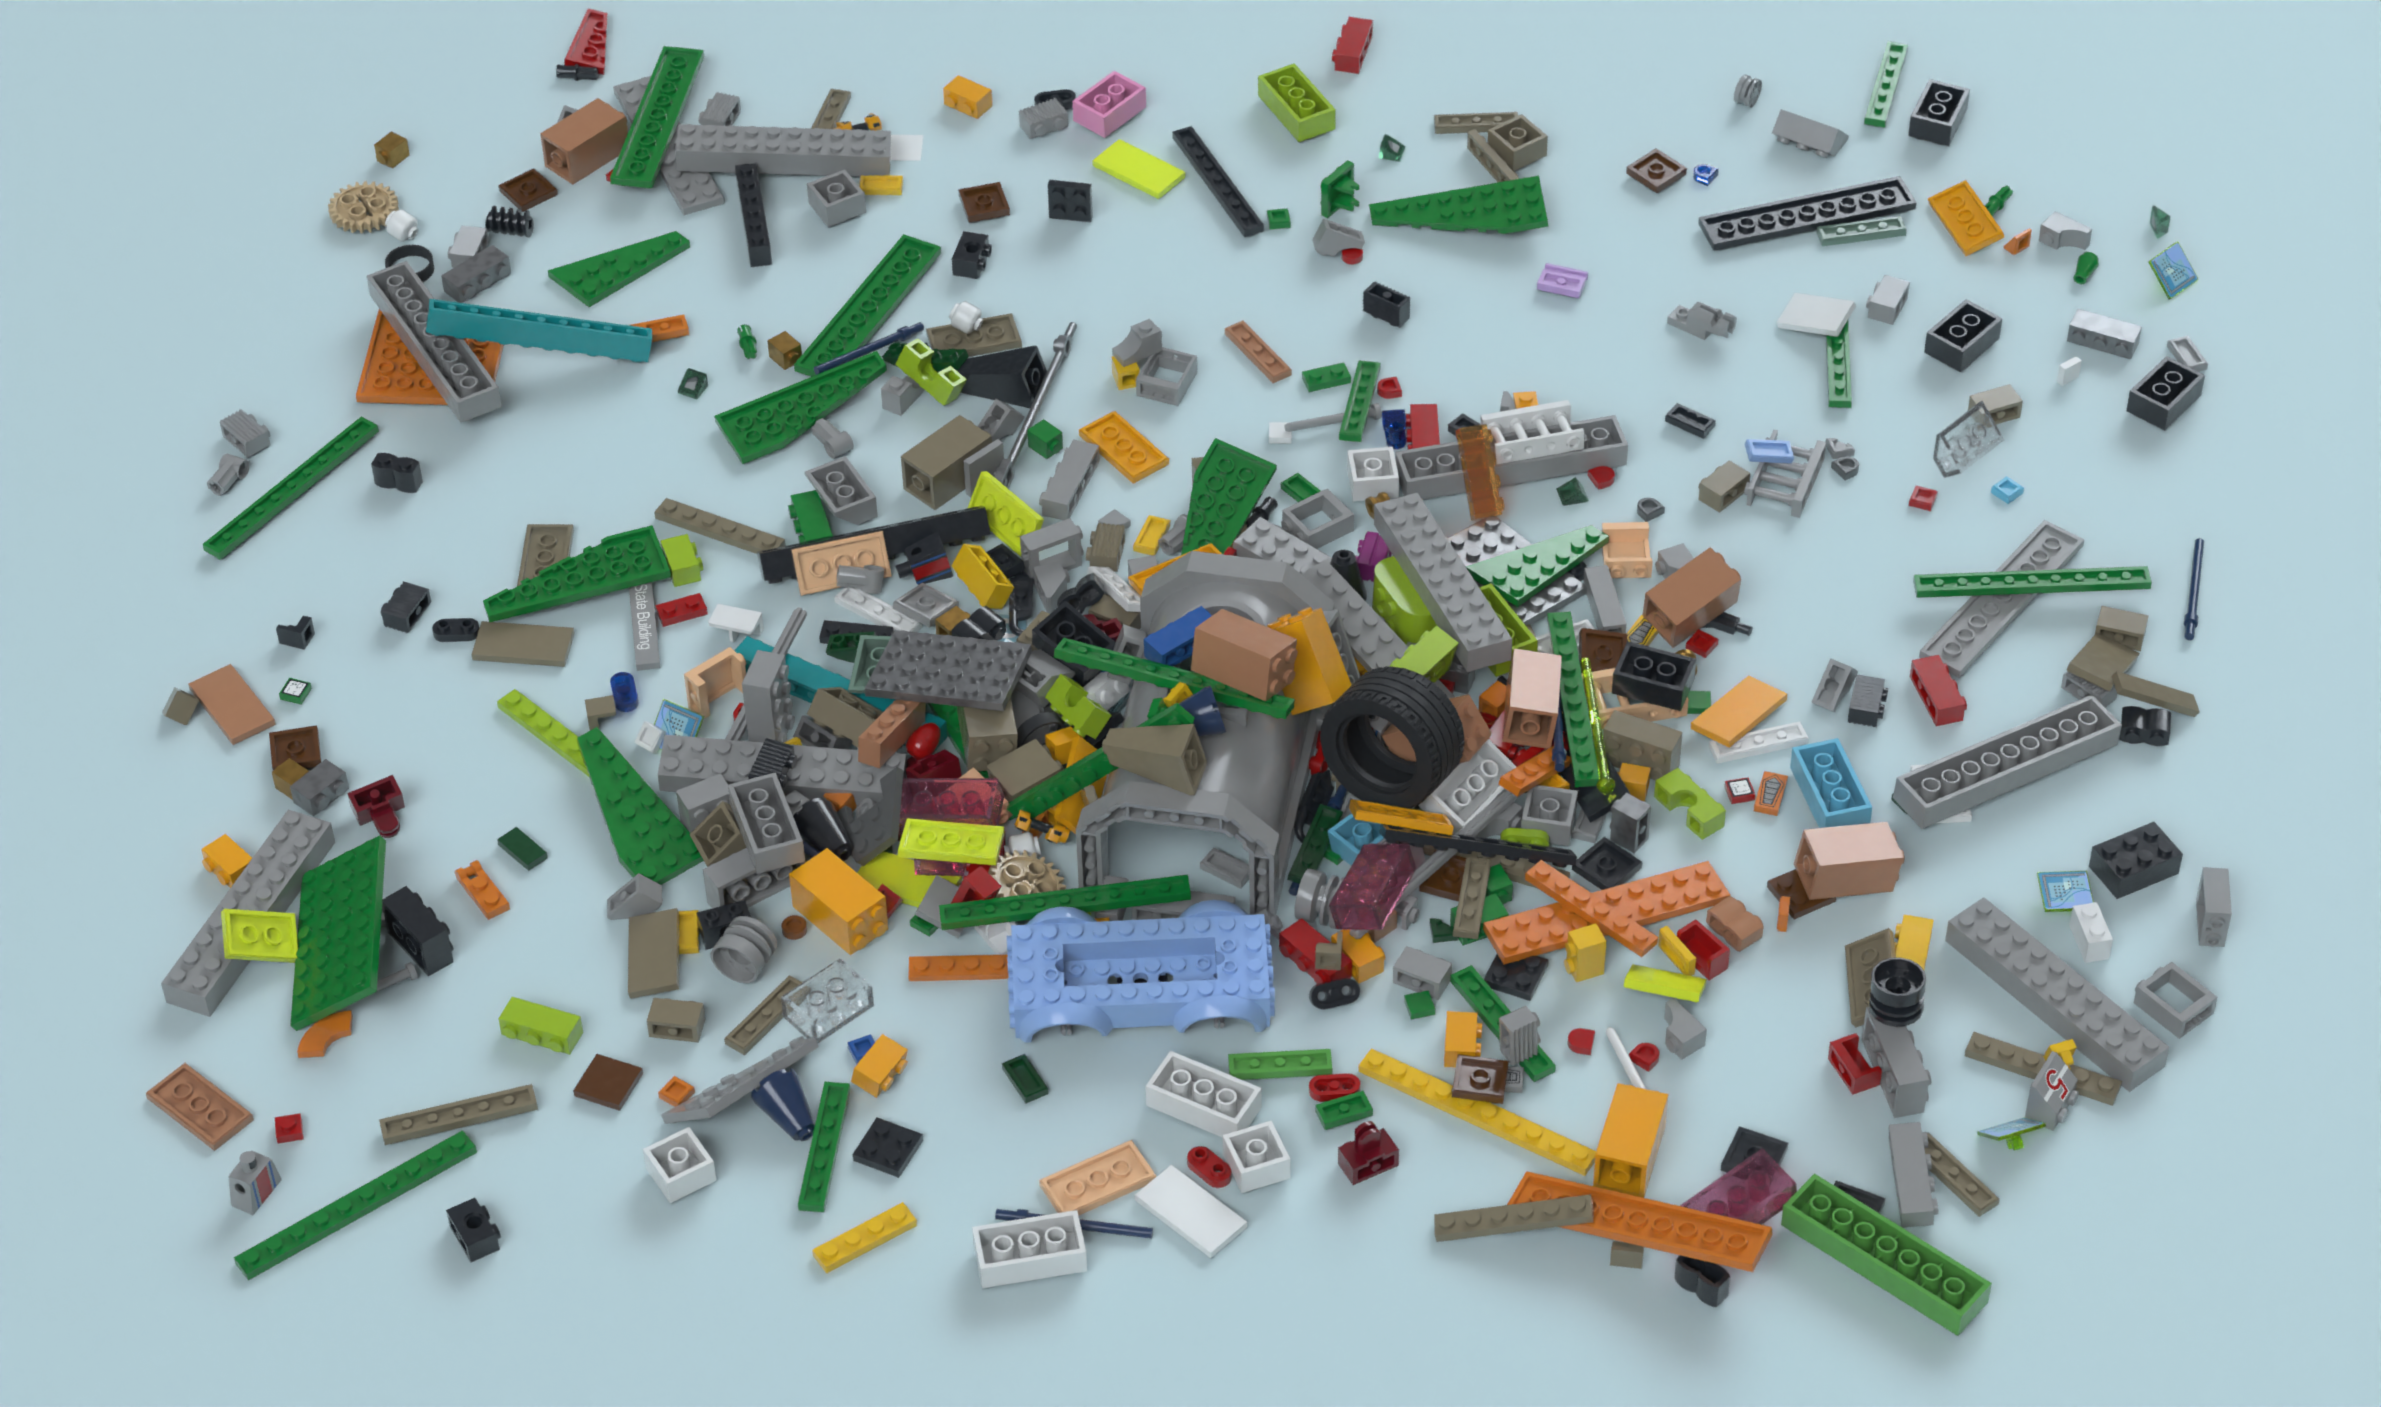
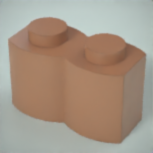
M1729 896L1707 910V924L1714 932L1723 936L1726 942L1735 950L1741 952L1762 938L1764 928L1762 920L1758 916L1746 911L1745 905L1741 901Z

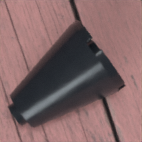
M1349 550L1336 551L1332 556L1330 564L1366 602L1367 592L1355 554Z
M823 797L814 798L803 804L802 807L804 809L799 815L796 812L793 816L802 840L820 852L828 848L842 861H846L851 856L853 846L834 804Z

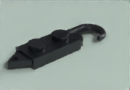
M1024 570L1017 573L1014 578H1010L1014 589L1009 596V629L1016 636H1020L1024 631L1018 627V621H1024L1033 616V578H1030Z
M1330 770L1322 773L1318 772L1311 776L1298 808L1299 813L1294 824V832L1301 843H1303L1305 838L1303 832L1304 824L1306 823L1310 826L1319 805L1327 806L1334 787L1331 785Z

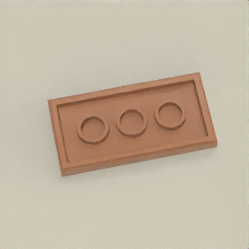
M231 664L188 683L191 692L199 699L201 705L232 745L276 725L275 719Z
M186 1063L182 1064L146 1092V1097L149 1101L214 1151L254 1120L253 1114Z

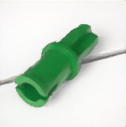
M2010 186L2002 187L1995 195L1989 197V202L1985 207L1991 216L1998 210H2001L2004 207V203L2013 194Z
M742 324L741 328L738 327L737 329L740 338L739 346L743 349L747 359H755L757 357L756 338L752 335L751 327L747 324Z

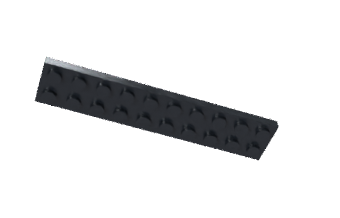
M1898 176L1699 217L1698 224L1713 251L1817 230L1819 226L1856 222L1916 209V201L1902 178Z

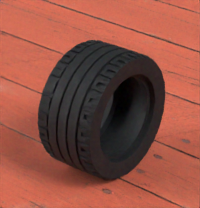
M1392 666L1372 669L1353 683L1327 710L1322 720L1320 732L1322 752L1329 769L1338 782L1352 795L1361 801L1409 809L1422 803L1457 767L1463 756L1465 743L1462 722L1456 708L1447 695L1435 683L1421 674L1406 668ZM1369 715L1381 717L1396 726L1410 742L1415 752L1416 762L1404 760L1390 752L1374 734L1369 722Z

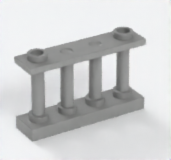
M1773 430L1771 437H1767L1765 440H1777L1778 430ZM1817 440L1814 449L1810 448V450L1791 446L1794 456L1807 459L1808 463L1803 465L1794 462H1759L1752 481L1747 482L1744 495H1747V505L1751 506L1755 495L1789 503L1788 505L1792 506L1791 516L1800 518L1825 459L1826 442ZM1768 466L1801 473L1802 478L1793 479L1768 473L1766 470ZM1763 480L1795 488L1796 492L1787 494L1759 486Z

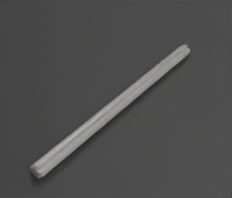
M798 607L793 611L772 653L786 656L807 616L805 610ZM744 705L726 736V740L740 741L745 733L747 722Z
M1508 790L1503 791L1460 829L1457 834L1476 836L1520 796L1517 797ZM1448 848V851L1437 850L1356 921L1350 927V935L1355 939H1360L1458 852L1457 849Z

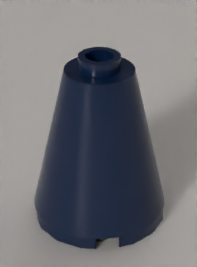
M1211 686L1204 687L1178 703L1195 717L1193 724L1195 725L1198 737L1218 735L1226 732Z
M785 1068L775 1071L759 1082L761 1087L757 1092L753 1089L751 1098L795 1141H806L813 1136L815 1122L798 1074L793 1068H790L791 1072H787Z

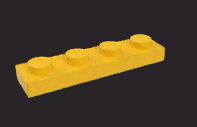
M902 1202L812 1249L813 1257L827 1274L916 1227L917 1219Z

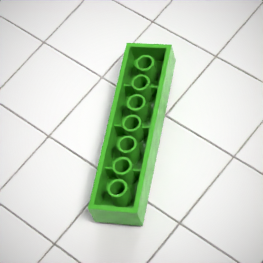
M1815 1173L1783 1205L1781 1220L1783 1227L1957 1336L1989 1301L1991 1282Z

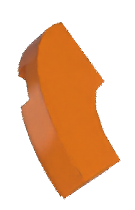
M348 1010L331 1014L311 1026L299 1043L298 1058L324 1057L327 1048L332 1042L341 1037L350 1036L352 1032V1011Z

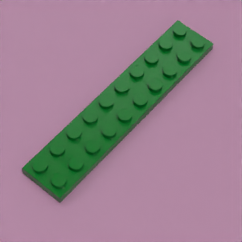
M663 46L610 176L611 184L653 188L703 62L704 50Z
M903 234L796 361L794 371L810 377L815 376V366L865 346L940 256L941 246Z

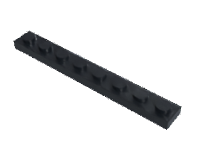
M1189 126L1173 131V140L1242 235L1248 237L1263 232L1264 224L1194 128Z
M1381 824L1379 831L1388 843L1400 844L1401 841L1410 842L1411 846L1423 848L1424 845H1431L1434 849L1448 851V848H1453L1463 854H1472V851L1481 852V855L1490 858L1502 855L1512 861H1519L1520 858L1529 859L1528 861L1534 864L1542 860L1552 862V865L1566 868L1567 865L1575 866L1577 856L1570 849L1457 833L1447 835Z

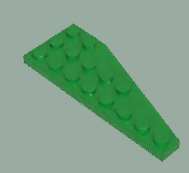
M1539 176L1369 204L1372 225L1398 227V225L1407 224L1411 225L1412 228H1420V225L1431 226V229L1465 231V229L1470 228L1478 229V232L1487 233V230H1498V233L1501 234L1549 227Z
M877 351L715 415V422L741 463L745 464L787 446L815 425L817 420L826 417L887 371L886 363Z
M1215 438L1194 473L1181 555L1210 543L1222 554H1224L1228 547L1232 548L1233 542L1238 538L1276 472L1277 465Z
M651 525L607 536L601 539V544L593 548L588 546L583 549V553L575 557H566L539 571V576L531 580L526 578L520 581L521 585L509 590L506 588L483 600V604L490 623L670 578L671 573L654 527Z
M598 727L577 737V744L584 764L587 767L605 824H607L618 861L633 878L639 873L662 885L704 861L690 836V832Z

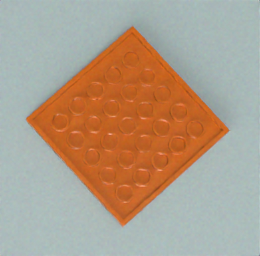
M379 309L356 392V401L362 403L448 405ZM464 338L495 382L504 345L498 342H479L475 339Z

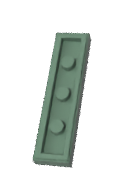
M1901 216L1819 226L1816 233L1822 246L1906 236L1907 229Z

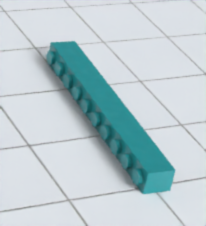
M429 299L426 333H431L434 336L447 335L457 339L469 338L479 342L492 341L502 345H520L524 348L537 347L547 351L560 350L569 354L582 353L592 357L605 356L614 360L627 359L637 363L649 361L652 328Z
M747 636L734 651L742 654L745 658V670L747 673L757 650L772 652L774 647ZM789 653L786 654L785 659L786 665L789 666L788 682L791 683V695L812 703L818 688L841 687L848 691L849 679L828 671L819 665L807 662L800 657ZM852 693L883 712L896 700L869 697L865 693ZM925 712V722L922 725L935 723L940 728V740L935 749L936 751L947 738L946 721Z

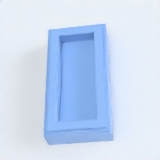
M1747 439L1744 444L1749 462L1792 463L1794 460L1789 441Z

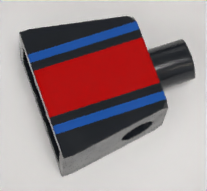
M938 532L906 547L904 551L908 561L895 566L900 579L913 574L918 585L953 577Z

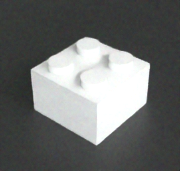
M1393 447L1347 450V472L1353 501H1365L1368 497H1377L1378 493L1385 492L1389 498H1398L1399 476Z
M1272 1120L1223 1135V1156L1231 1168V1173L1241 1193L1290 1179V1157Z
M690 1127L643 1149L646 1169L670 1203L716 1181L714 1161Z

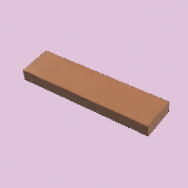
M1243 320L1225 328V335L1272 383L1292 375V369Z

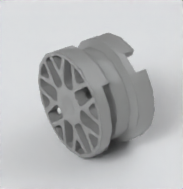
M1746 74L1742 76L1735 88L1734 101L1739 104L1744 103L1745 106L1750 108L1753 107L1761 93L1762 80L1752 79L1751 76Z

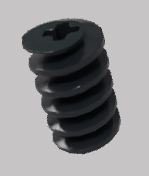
M493 205L486 217L485 228H487L488 232L509 233L513 236L517 234L521 237L525 235L529 238L533 233L534 222L533 218L530 217L529 210H526L524 216H522L521 209H517L516 214H514L513 208H509L506 213L505 207H501L499 212H497V206Z

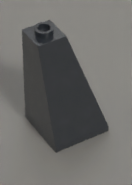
M1037 346L968 358L956 370L967 379L960 393L990 400L998 399L1004 403L1025 408H1031L1047 373Z

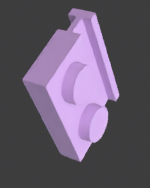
M1546 263L1545 269H1543L1537 282V290L1579 298L1588 279V272Z

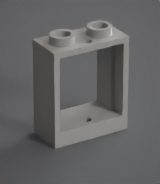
M1162 347L1161 352L1149 356L1137 376L1136 396L1178 406L1197 374V356ZM1159 367L1183 373L1178 383L1154 377Z
M1327 488L1283 509L1281 525L1284 531L1318 549L1353 532L1354 514ZM1320 511H1323L1331 519V521L1311 531L1301 522V520Z
M1071 518L1020 536L1021 560L1024 562L1026 574L1033 578V567L1060 561L1063 569L1067 570L1082 566L1084 551L1081 545V539L1083 538L1081 528L1078 525L1076 526ZM1068 541L1067 551L1039 561L1040 551Z
M2203 867L2196 897L2198 940L2200 946H2225L2232 915L2228 869Z
M2170 962L2165 967H2159L2147 980H2141L2135 987L2134 1004L2179 1039L2213 1015L2215 1011L2217 996L2173 962ZM2169 982L2194 1003L2181 1013H2178L2155 995L2154 992Z

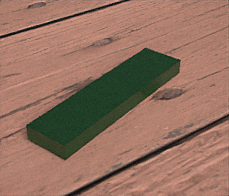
M1323 804L1319 805L1289 871L1287 880L1300 884L1307 869L1319 870L1330 845L1328 830L1341 821L1343 811Z

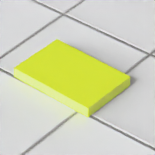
M223 909L221 911L225 959L295 963L298 950L295 913Z
M1632 964L1624 979L1623 987L1699 1002L1707 979Z

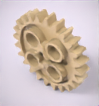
M364 181L363 185L356 182L354 187L348 184V189L340 188V193H334V198H330V204H328L330 219H332L333 224L337 225V228L343 227L344 231L351 229L352 233L359 230L361 234L366 229L369 232H372V228L380 230V225L386 226L385 221L392 211L399 210L395 191H390L389 186L384 188L383 183L376 186L375 181L370 185L367 184V181Z
M1017 850L1013 851L1012 856L1008 852H1005L1003 857L999 855L996 866L991 865L988 871L1002 886L996 898L1065 890L1066 885L1062 884L1064 877H1057L1060 870L1051 869L1053 866L1052 862L1044 863V856L1037 859L1035 852L1032 856H1028L1026 850L1023 851L1022 855H1019Z

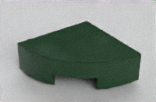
M1429 919L1433 943L1458 941V937L1453 936V926L1443 923L1441 919Z

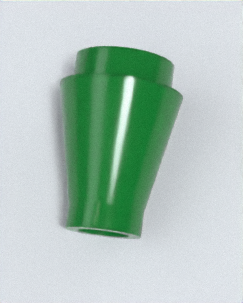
M2084 252L2078 257L2076 272L2073 277L2076 283L2085 284L2087 279L2098 268L2099 259L2094 253Z

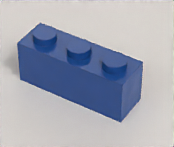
M1200 606L1157 632L1150 634L1144 639V657L1150 661L1173 667L1192 656L1195 628L1212 615Z

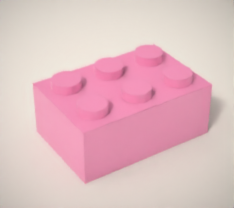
M1113 71L1072 101L1073 121L1105 138L1146 108V87Z

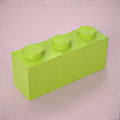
M511 997L498 1018L501 1035L569 1055L583 1034L581 1016L516 997Z

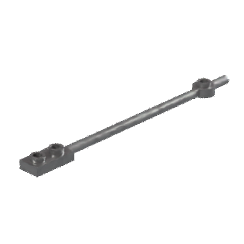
M1074 322L1069 323L1064 335H1059L1058 339L1054 340L1053 351L1056 353L1008 458L1002 459L999 467L995 469L994 477L1008 489L1014 478L1013 467L1028 436L1027 430L1032 427L1063 357L1067 358L1070 354L1071 339L1077 328V324Z

